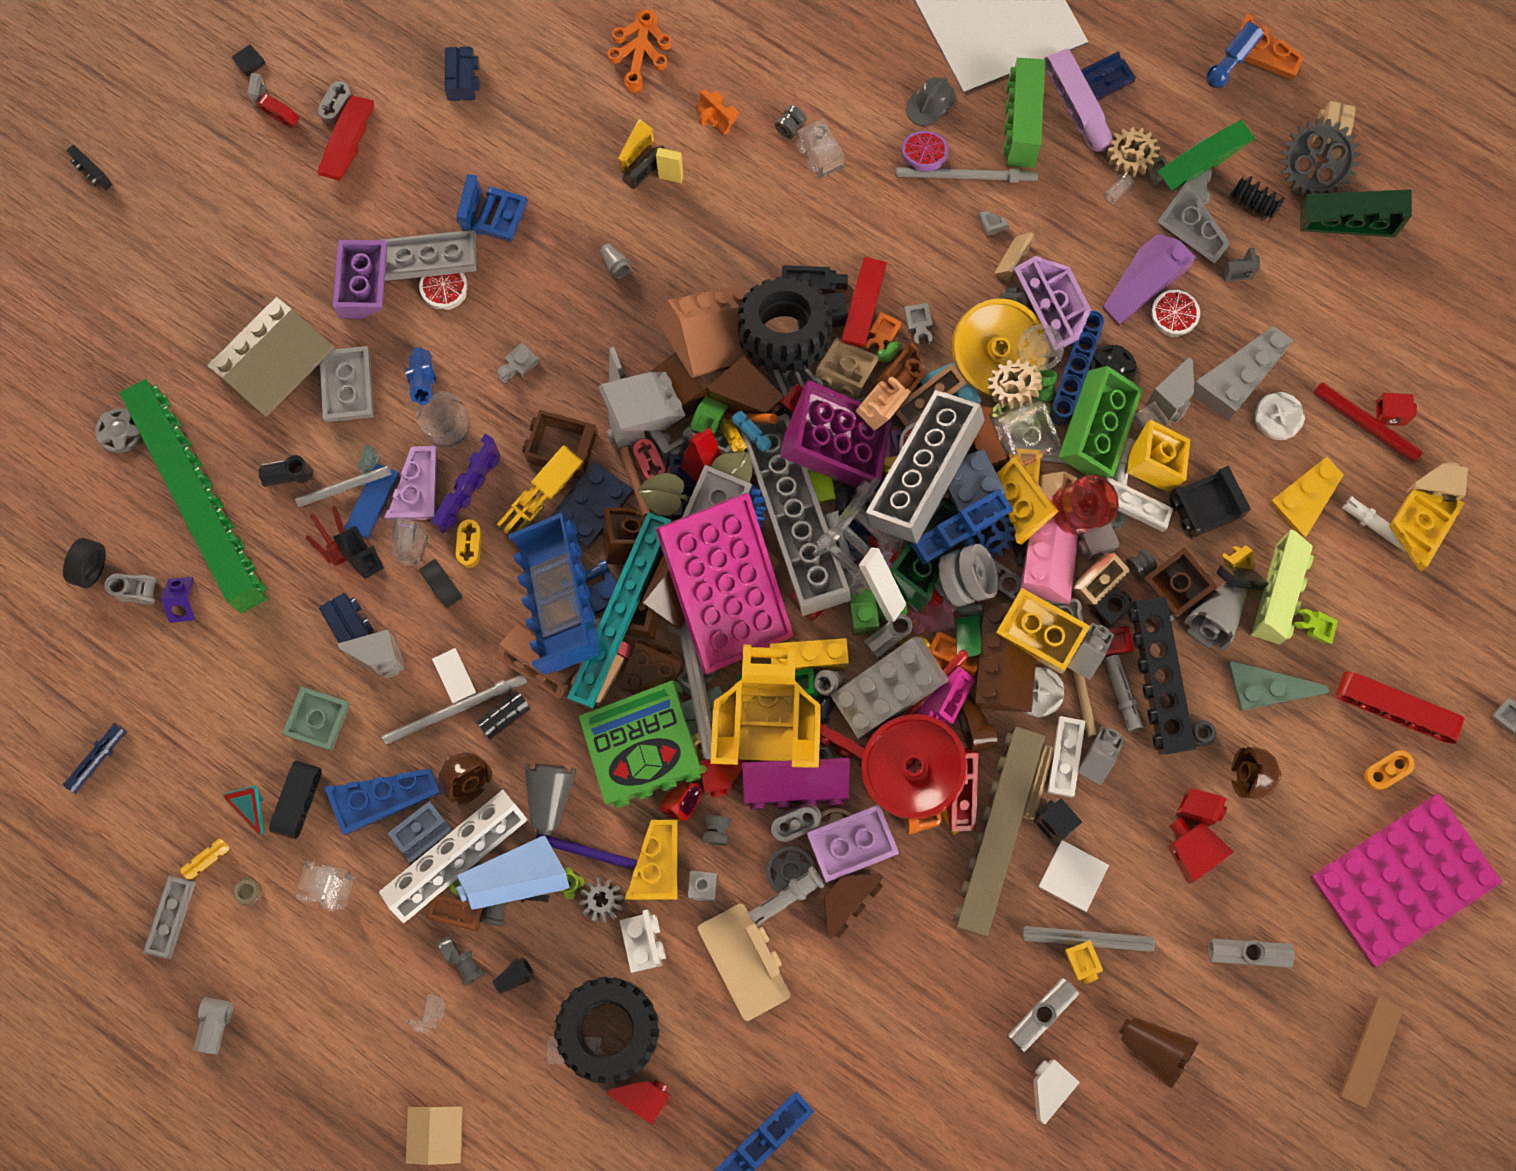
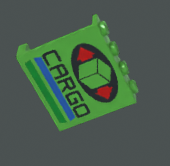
M670 681L579 716L606 805L621 808L629 805V800L638 797L639 800L649 798L654 795L653 791L661 788L662 791L677 787V782L686 780V782L695 781L701 778V773L708 771L706 766L699 763L678 696L683 693L680 683Z

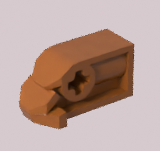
M913 342L908 344L888 365L872 387L875 388L880 381H883L890 389H894L888 382V379L893 377L905 389H909L912 392L925 375V366L919 361L921 356L917 350L918 347Z
M981 407L985 421L969 449L971 453L984 449L996 472L1006 465L1007 456L989 418L994 413L993 409Z

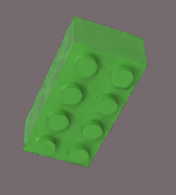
M1017 57L1015 67H1010L1009 79H1007L1006 94H1008V100H1006L1005 105L1007 121H1005L1004 125L1006 142L1003 145V157H1007L1006 166L1035 167L1042 138L1045 59Z
M1108 366L1089 370L1058 458L1093 480L1114 477L1143 389Z

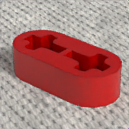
M263 94L256 103L265 114L289 128H293L299 120V116L291 108L267 94Z

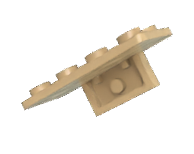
M738 904L698 926V931L745 1021L754 1019L790 998L791 994L778 969L782 963L775 951L770 953L765 944L770 941L763 927L757 928L744 904Z

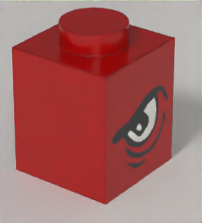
M1383 393L1376 401V419L1384 425L1406 426L1417 414L1414 394Z

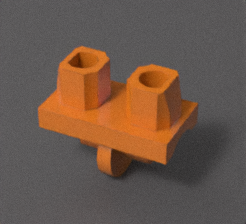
M704 89L700 92V100L696 105L697 112L700 114L698 122L702 126L711 124L713 127L715 126L723 135L729 133L731 124L737 120L738 110L734 106L725 108L722 105L724 99L718 91L709 93Z

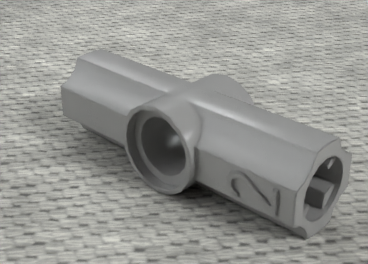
M1211 938L1208 946V956L1210 962L1292 968L1294 949L1292 944ZM1248 946L1253 947L1256 951V958L1254 960H1250L1246 955Z
M1062 977L1037 1004L1032 1006L1025 1017L1007 1034V1037L1024 1053L1049 1026L1054 1024L1057 1017L1072 1003L1079 993ZM1040 1007L1046 1008L1049 1012V1019L1045 1023L1039 1021L1036 1015Z

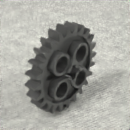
M1316 119L1314 126L1311 121H1306V129L1302 126H1297L1299 134L1290 132L1293 140L1291 142L1284 141V144L1288 146V150L1280 151L1281 154L1286 155V159L1279 161L1281 164H1286V168L1281 170V173H1289L1285 182L1294 181L1291 186L1292 189L1300 186L1299 194L1303 195L1307 190L1308 194L1315 193L1316 191L1320 194H1323L1324 191L1333 193L1334 187L1341 191L1342 186L1340 183L1349 184L1350 181L1347 176L1356 175L1351 169L1352 166L1360 165L1354 161V158L1360 156L1361 153L1354 152L1353 150L1359 146V143H1351L1355 134L1347 136L1348 127L1339 130L1341 122L1337 121L1331 126V119H1327L1324 125L1321 119ZM1317 135L1320 138V145L1312 149L1309 141L1311 137ZM1328 138H1330L1331 142L1323 152L1326 145V141ZM1339 145L1342 153L1340 157L1334 159L1331 156V150L1334 146ZM1322 154V157L1325 158L1324 161L1317 163L1318 160L1315 159V155ZM1302 158H1306L1309 162L1307 169L1304 171H1300L1297 165ZM1316 166L1312 178H1309V173ZM1323 168H1328L1330 171L1329 178L1325 181L1320 180V171Z

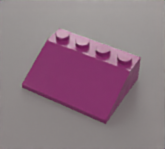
M808 380L805 383L784 434L780 457L862 491L870 489L881 483L892 417L874 431L856 412L861 402Z
M849 758L819 759V768L792 767V760L742 763L744 806H750V810H763L765 805H776L777 809L791 808V804L803 805L807 803L817 807V803L828 802V806L832 807L842 806L843 802H847L849 799Z

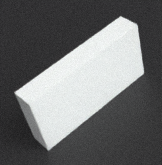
M456 648L432 659L453 704L477 694Z

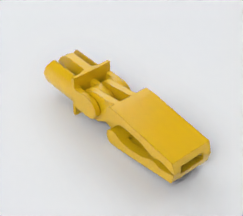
M563 445L531 481L533 487L529 491L525 490L496 525L501 528L517 512L515 517L505 527L504 532L508 535L523 518L525 521L515 532L528 527L544 509L545 506L543 504L546 499H553L582 465L583 461ZM540 491L541 494H540V495L537 497V499H536L535 496H536V495L538 494V492Z

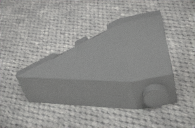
M615 347L609 348V382L624 379L625 377ZM609 413L611 429L606 431L610 443H616L618 451L626 446L632 447L638 440L645 439L644 431H617Z

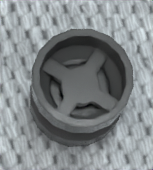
M789 105L784 111V116L779 117L774 126L782 136L792 139L797 134V128L802 127L807 118L798 107Z
M706 815L704 822L706 832L703 834L702 842L712 845H728L729 836L727 835V829L730 827L731 818Z

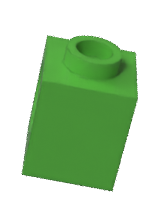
M705 396L697 407L690 428L702 433L709 427L713 435H715L720 428L728 406Z

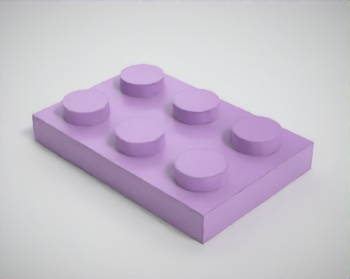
M879 805L806 833L825 883L899 854Z

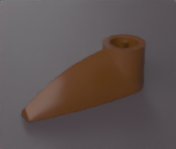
M968 693L957 714L965 744L971 750L994 748L997 745L996 729L993 725H989L981 708H979L975 700Z

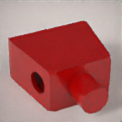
M1180 817L1169 825L1178 839L1168 847L1188 884L1198 880L1234 853L1229 846L1202 822L1191 829L1184 819Z

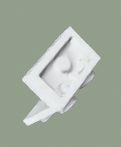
M647 909L643 910V915L620 920L631 973L663 966L661 959H666L663 943L661 941L657 942L656 933L660 932L657 916L655 914L651 915Z

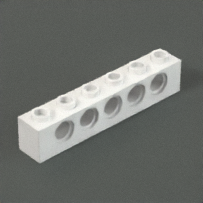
M502 789L380 890V895L388 908L405 923L458 879L457 875L470 869L528 819Z

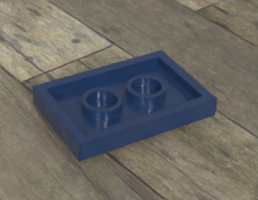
M593 462L550 517L562 513L569 520L572 519L577 527V541L589 549L603 532L604 507L621 508L634 490L602 466Z

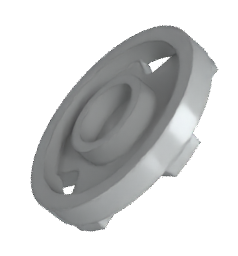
M126 408L113 409L103 413L95 428V436L99 444L107 451L113 453H124L133 449L142 437L137 427L131 424L132 417ZM128 438H134L131 443L126 445ZM112 441L114 447H110L105 443Z

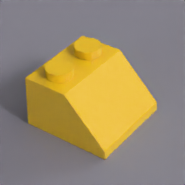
M1150 419L1129 452L1127 473L1165 492H1169L1186 481L1190 439Z

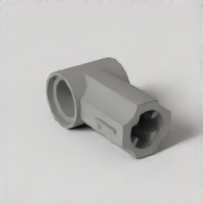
M899 614L894 622L889 621L863 641L870 653L878 659L910 635L912 622L907 615ZM896 622H903L906 624L907 630L903 633H898L894 630L893 625Z
M204 997L199 1007L198 1020L200 1024L193 1050L218 1054L224 1028L230 1022L233 1013V1002Z

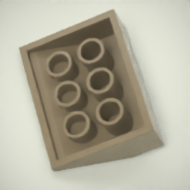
M276 297L207 366L225 385L264 417H267L334 347L294 310Z

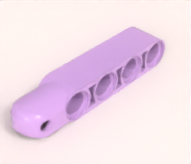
M1064 49L1044 58L1046 71L1088 148L1095 152L1107 150L1113 138L1112 133L1105 122L1104 113L1069 49Z

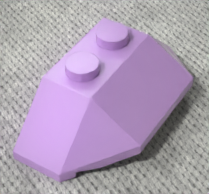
M1037 256L1014 267L1055 351L1057 352L1078 341L1091 308L1070 267Z

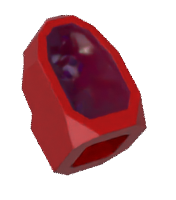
M684 781L677 784V787L671 792L666 793L659 809L673 820L684 822L692 816L699 804L702 795L700 783L698 781Z

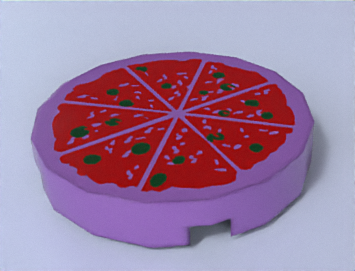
M931 131L912 133L905 138L902 144V159L907 166L915 167V170L920 172L937 170L948 158V144L946 140L939 134Z

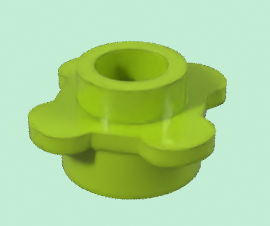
M565 868L567 880L571 881V885L569 886L570 888L561 892L565 894V898L570 900L575 898L576 891L584 886L585 880L583 877L576 876L571 868Z

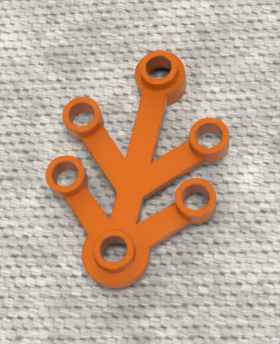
M650 9L640 10L636 14L633 23L625 28L617 27L612 31L613 41L617 44L624 43L626 37L639 31L637 38L621 48L613 47L608 50V60L612 64L620 63L622 58L635 51L631 70L624 77L625 88L631 93L639 92L643 87L640 71L644 52L652 60L656 70L663 71L667 68L666 56L659 54L647 37L650 32L657 40L659 49L663 51L671 48V37L663 34L657 27V15ZM617 34L623 35L622 37H616ZM664 40L668 41L667 44H662L661 42ZM613 54H618L615 58L611 57ZM658 61L664 62L663 64H657Z

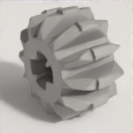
M597 878V887L589 881L587 885L591 891L581 890V894L588 898L579 901V905L588 906L583 911L585 916L593 912L591 916L592 922H596L599 915H601V922L607 923L606 914H609L615 920L617 916L613 909L623 910V907L616 904V902L623 901L624 896L615 895L621 888L617 885L611 889L613 883L611 879H608L605 886H603L602 879ZM601 894H606L607 905L602 904V907H598L597 896L602 897Z

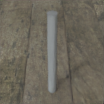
M387 465L295 498L298 507H302L389 476L392 473Z

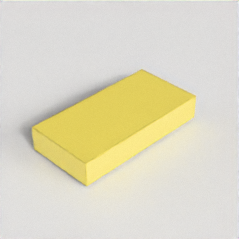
M658 148L656 159L659 179L682 184L684 175L681 152Z

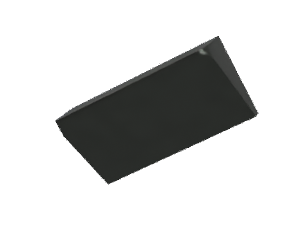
M663 145L653 148L622 177V180L632 189H635L658 168L656 154L658 148L665 149Z

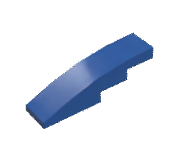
M998 489L922 535L917 544L911 542L910 545L923 565L1003 518L1012 512L1013 508L1001 490Z
M795 1091L714 1171H755L815 1111Z

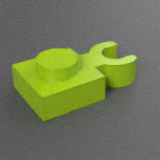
M1298 610L1297 613L1304 617V621L1295 622V627L1298 629L1308 628L1306 636L1322 644L1328 645L1333 643L1338 620L1320 611Z

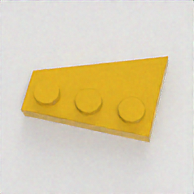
M1014 456L996 474L1005 490L1004 496L1013 508V511L1008 515L1015 528L1016 542L1022 545L1058 512V509L1020 459Z
M1325 457L1276 496L1270 504L1290 527L1305 539L1344 474L1328 457Z
M651 820L624 900H678L677 820Z

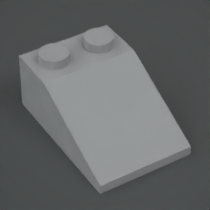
M648 372L598 386L617 431L666 430L685 416L681 401L677 398L672 387V381L666 372Z

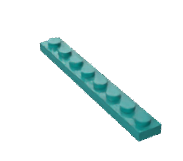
M650 512L647 513L596 630L600 638L599 648L601 654L583 661L567 697L570 701L593 709L662 550L655 528L668 524L672 520Z

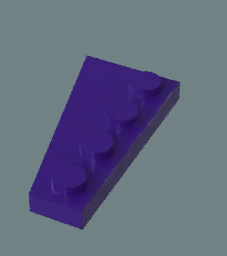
M484 434L480 440L484 445L479 453L473 452L469 458L468 471L463 474L460 473L454 485L455 492L447 494L431 520L435 529L442 533L455 524L457 520L456 515L461 509H465L468 506L472 493L475 489L481 488L490 469L493 470L499 463L500 453L494 439L487 434Z

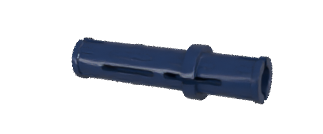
M113 723L100 741L96 740L94 742L95 747L62 785L72 793L77 794L78 790L107 755H112L114 752L112 749L127 731L118 724Z

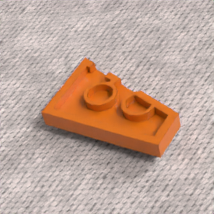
M1247 13L1239 32L1249 21L1260 27L1264 35L1244 61L1294 81L1304 56L1285 41L1277 40L1269 33L1270 30L1267 27L1258 25L1253 21L1254 17Z

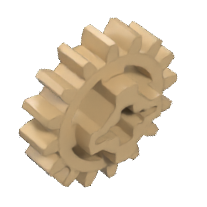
M1131 127L1130 132L1122 129L1121 135L1114 134L1108 148L1107 157H1110V165L1116 164V172L1122 169L1124 170V176L1128 172H1132V176L1136 177L1137 172L1145 175L1146 169L1153 170L1154 164L1158 162L1160 147L1157 146V139L1151 140V132L1145 135L1143 134V128L1139 132H1135V128Z
M1017 359L1014 364H1012L1011 360H1008L1007 366L999 364V371L992 370L993 377L988 378V389L993 401H999L1000 407L1009 404L1010 409H1013L1015 404L1023 408V402L1025 401L1031 404V397H1039L1038 390L1043 388L1041 373L1038 372L1037 366L1031 367L1030 361L1022 364L1021 359Z

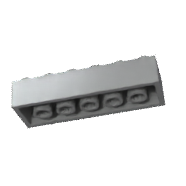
M938 390L934 391L866 511L872 528L916 544L918 543L985 421L979 403Z

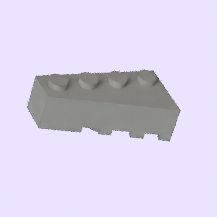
M1272 326L1197 380L1194 384L1193 396L1229 421L1285 353L1293 339L1275 326Z

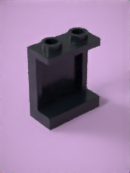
M1229 465L1219 469L1216 474L1183 488L1178 486L1169 495L1171 507L1174 508V511L1178 512L1181 518L1182 529L1185 533L1189 534L1191 539L1243 518L1251 510Z

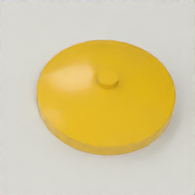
M990 299L979 303L962 316L954 330L952 338L954 365L967 384L981 394L992 397L988 389V378L993 377L992 370L999 371V364L1007 366L1008 360H1011L1012 364H1014L1017 359H1021L1022 364L1030 361L1031 367L1034 365L1038 369H1044L1048 355V342L1045 330L1037 316L1021 303L1010 299Z

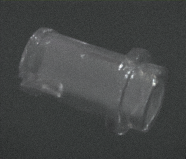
M1128 174L1118 175L1117 181L1104 192L1105 199L1108 202L1110 201L1111 204H1115L1126 191L1132 189L1134 181Z

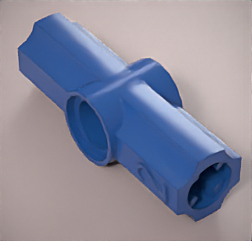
M418 347L413 349V353L409 356V368H406L405 371L410 386L409 394L412 402L425 405L433 397V384L436 383V376L432 366L430 351Z

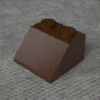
M1185 547L1144 577V580L1158 597L1166 596L1168 608L1176 618L1197 606L1217 588L1214 581Z

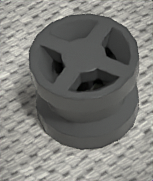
M1142 549L1138 552L1137 556H1130L1126 559L1127 567L1138 580L1143 579L1146 573L1152 572L1157 568L1154 557L1147 549Z

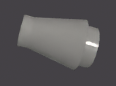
M605 244L601 247L600 254L605 261L610 275L617 279L627 276L631 271L630 260L611 244Z
M842 670L820 671L815 678V688L823 695H832L845 682L846 676Z

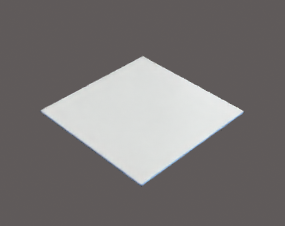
M915 0L963 93L1009 75L1010 67H1015L1017 57L1044 59L1046 56L1061 50H1072L1088 43L1066 0Z

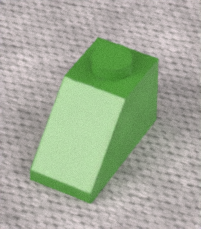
M869 585L848 586L851 601L848 604L852 636L874 634L879 629L876 599Z

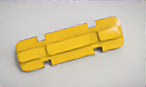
M723 419L720 429L733 453L745 452L744 449L747 448V445L732 419Z
M221 838L216 840L211 848L207 847L191 860V864L187 863L180 869L182 875L188 880L193 879L198 875V871L202 872L216 861L218 855L222 856L229 850L228 844Z

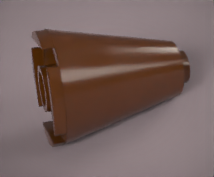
M1136 1017L1132 1021L1126 1019L1119 1031L1123 1035L1121 1041L1170 1088L1174 1086L1180 1077L1184 1067L1199 1044L1191 1037Z

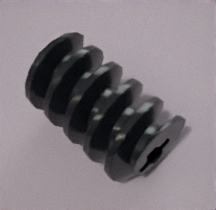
M1249 176L1245 180L1242 177L1228 198L1232 200L1238 196L1237 205L1246 201L1244 207L1246 211L1254 207L1252 215L1255 216L1262 212L1260 220L1264 221L1270 217V222L1281 208L1285 198L1281 197L1276 201L1277 192L1274 191L1268 196V186L1259 190L1260 181L1252 185L1253 176Z

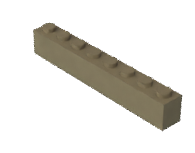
M1016 726L1012 733L1007 732L1003 744V747L1007 748L1005 757L1000 756L996 771L1000 772L997 782H992L989 796L993 797L990 806H985L982 820L986 821L983 831H978L974 845L978 846L976 856L971 855L967 870L971 871L969 881L964 880L961 887L960 896L964 897L961 907L956 906L952 921L956 922L955 929L982 938H987L989 935L1045 735Z

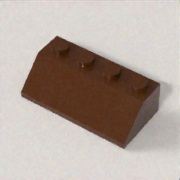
M984 604L981 636L982 652L979 657L975 703L981 710L1032 712L1036 659L996 633L1012 606L1011 604Z

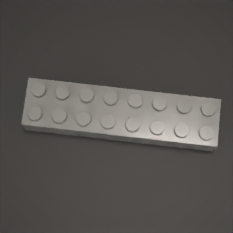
M788 414L778 416L775 424H755L763 432V435H766L772 442V446L766 452H761L756 447V443L753 444L742 431L741 435L747 445L746 452L751 457L752 470L758 487L761 490V496L765 498L764 505L801 614L805 616L849 602L851 597L850 589L807 468L780 457L784 434L790 422Z

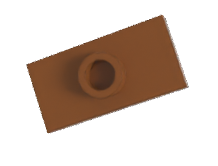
M438 894L430 901L426 919L478 932L485 907L471 910L467 901L462 902L461 899Z

